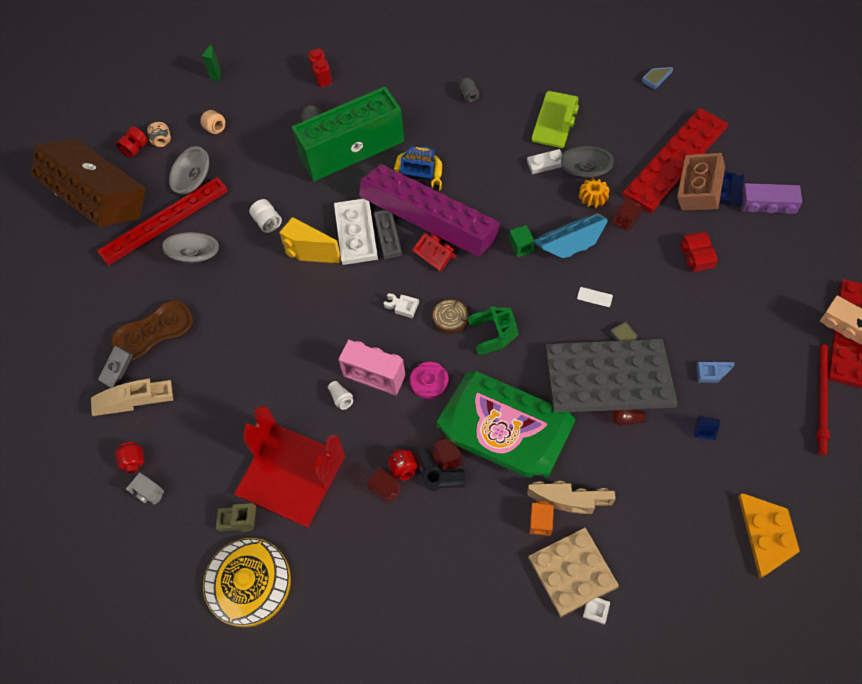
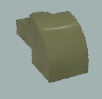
M253 503L235 504L231 508H219L216 530H239L241 532L253 530L256 505Z

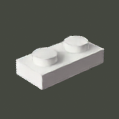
M558 149L527 157V163L532 174L562 167V153Z

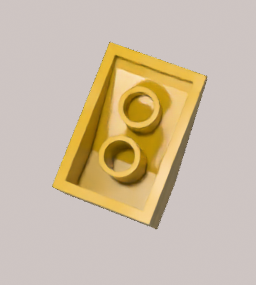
M293 217L279 232L285 253L291 258L312 262H341L337 240Z

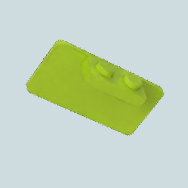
M547 91L532 135V142L563 148L570 127L574 126V115L578 113L579 105L577 104L579 98L577 96Z

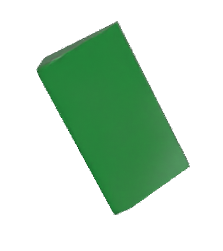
M210 45L202 54V58L210 79L220 82V66L213 46Z

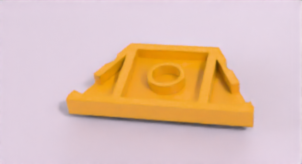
M740 494L738 498L758 576L762 578L800 552L787 508L746 494Z

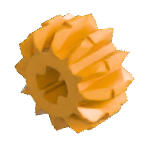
M593 178L590 181L586 180L580 186L579 199H582V204L587 203L588 208L591 205L595 208L598 205L603 206L609 198V187H607L606 182L601 183L600 179L597 181Z

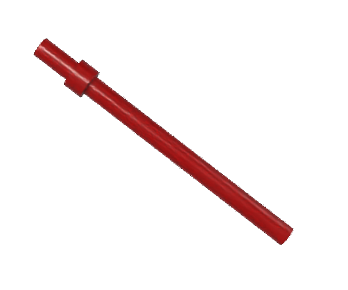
M820 345L819 429L816 430V439L818 440V454L825 456L827 455V441L830 440V431L827 430L828 346Z

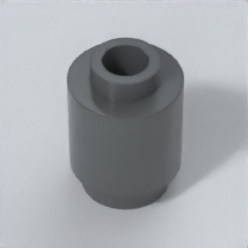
M470 78L461 80L459 89L466 102L477 100L480 93L474 81Z

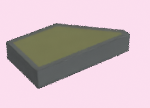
M626 321L610 330V334L616 341L637 340L638 335Z

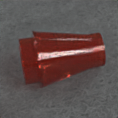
M634 409L614 410L613 421L619 426L644 423L645 413L644 411Z

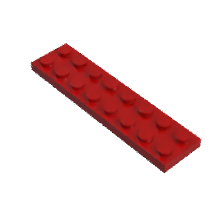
M699 108L623 191L622 196L652 214L681 181L685 155L705 154L727 129L729 123Z

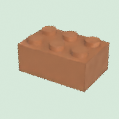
M722 153L685 155L677 197L682 211L718 209L725 171Z

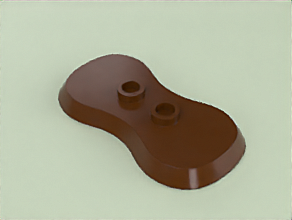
M172 300L165 302L148 317L123 324L116 329L111 337L112 347L119 346L132 353L133 357L131 360L139 359L157 343L184 335L192 326V313L188 306L181 301Z

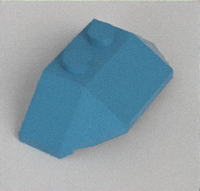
M597 213L591 217L576 220L545 233L535 239L534 242L543 250L561 258H568L576 252L587 250L590 246L595 245L608 221L606 217Z

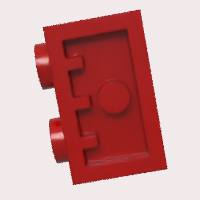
M424 233L412 251L436 269L442 271L452 257L454 259L457 257L452 253L454 249L446 243L444 246L439 243L440 239L434 234L429 236Z

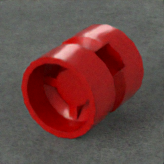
M131 126L124 133L125 136L120 137L115 143L118 150L129 158H133L139 152V149H142L148 142L147 137L141 130Z

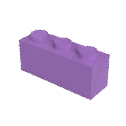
M745 183L740 193L741 207L744 212L797 214L803 203L800 185Z

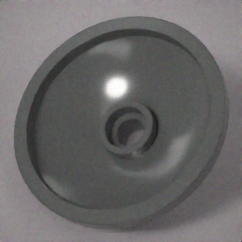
M594 146L575 147L567 150L561 156L562 168L569 174L581 178H594L604 175L611 170L614 164V158L611 153Z

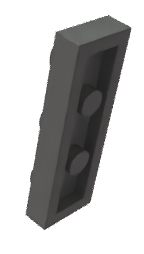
M387 210L374 212L384 259L402 256L393 214Z

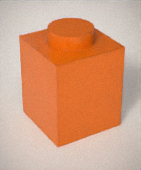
M546 501L532 503L529 534L551 536L554 505H549Z

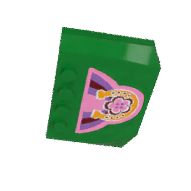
M473 371L465 374L437 420L436 427L446 434V439L450 443L524 477L544 475V478H548L576 419L569 412L554 413L553 404L482 373Z

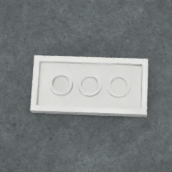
M357 199L334 203L342 265L378 260L369 201Z

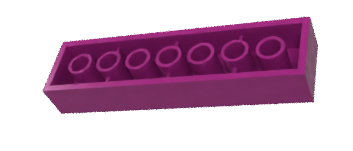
M380 164L361 179L359 197L478 257L497 238L500 222L385 165Z

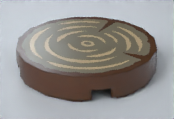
M444 299L433 308V324L442 333H458L468 324L469 311L460 300Z

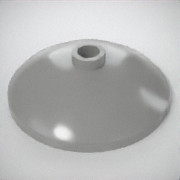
M198 146L188 148L176 159L169 177L170 187L174 192L182 195L188 194L202 184L209 170V156L204 149Z
M179 233L168 237L163 242V251L173 260L189 264L206 261L216 255L219 250L217 240L202 233Z

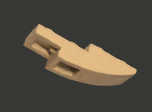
M150 379L138 380L100 392L91 397L92 416L134 410L133 406L173 401L171 380L153 383L150 382Z
M556 481L553 484L533 482L528 485L527 490L528 496L536 501H546L549 505H554L555 509L572 513L592 514L595 506L613 505L615 501V491L600 488L596 491L577 489L575 492H572L571 484H566L564 481Z

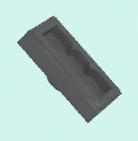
M114 346L98 380L111 388L118 386L133 354L119 346Z

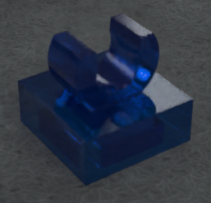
M698 416L694 437L715 440L720 420L713 417Z

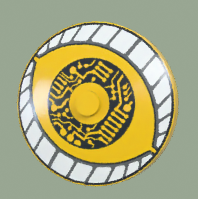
M257 538L236 540L223 547L210 561L203 580L205 601L211 612L229 625L236 627L259 625L272 618L285 603L291 585L290 568L283 554L273 544Z

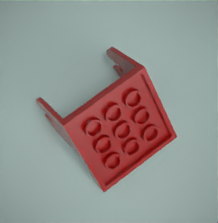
M264 405L258 406L254 410L257 425L254 427L246 423L243 437L244 443L254 459L234 495L308 529L345 458L339 437L336 435L329 436L326 439V445L277 425L269 408Z

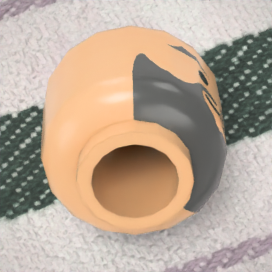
M154 122L148 126V138L152 145L164 147L170 142L169 127L165 123Z

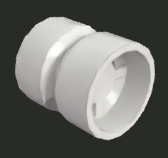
M258 200L250 208V215L263 232H272L280 226L282 219L268 200Z

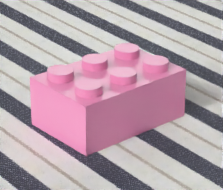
M348 340L338 359L344 377L395 396L405 378L404 363L400 356L384 353L376 347L370 348L360 341Z

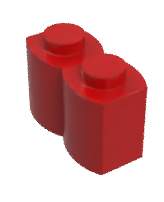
M320 48L309 51L312 73L315 75L317 85L324 87L332 84L329 64L325 60L324 52Z
M706 231L683 236L680 248L687 256V266L693 272L716 267L718 262L717 255L711 246Z

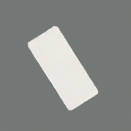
M580 287L577 299L610 307L613 295Z

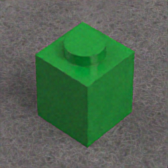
M527 225L510 230L509 242L517 257L534 252L535 242Z

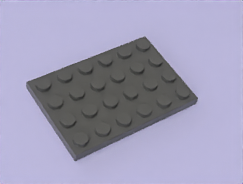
M663 339L546 344L554 413L677 407L678 402Z

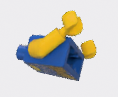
M411 146L406 152L398 155L394 171L425 178L434 177L431 188L433 189L434 185H439V191L442 188L440 180L442 176V162L438 156L434 155V149H429L427 146Z

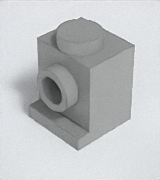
M141 473L126 488L128 492L143 503L149 501L153 505L161 500L162 494L165 492Z

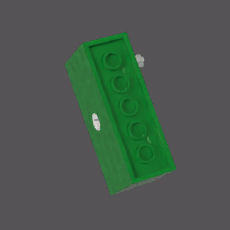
M382 87L291 126L300 160L313 181H317L404 142L401 108L386 87Z

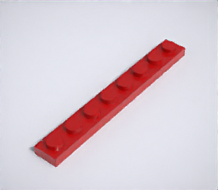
M216 177L97 250L109 266L228 192L227 187Z

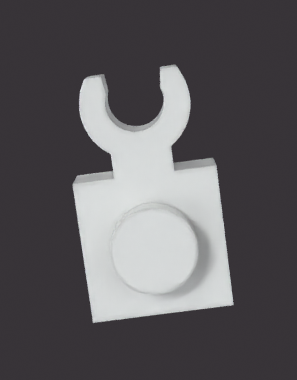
M389 293L387 297L392 302H384V307L386 309L395 308V314L413 319L419 305V299L402 294L400 299H398L394 294Z

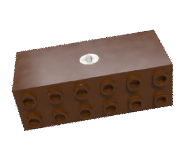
M78 139L35 144L31 176L96 225L103 227L140 219L146 190L144 186Z

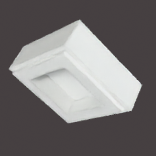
M596 598L586 603L583 618L605 625L610 601Z

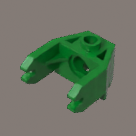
M491 306V309L472 314L467 318L470 326H477L490 321L496 324L499 334L498 338L476 346L479 355L503 349L519 335L511 308Z

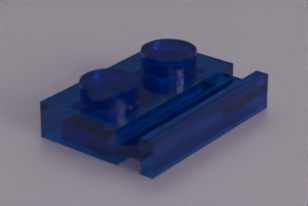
M724 171L719 203L741 205L744 174L736 175V173Z

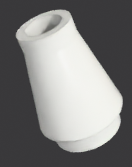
M337 381L329 384L328 389L331 392L336 407L342 410L349 408L353 404L352 394Z

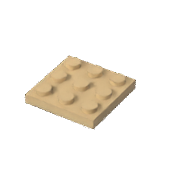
M586 528L528 557L560 618L619 587Z

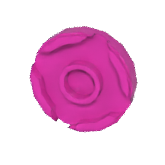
M429 361L423 362L413 369L410 383L412 390L420 398L435 399L443 395L447 390L449 378L447 371L440 364Z

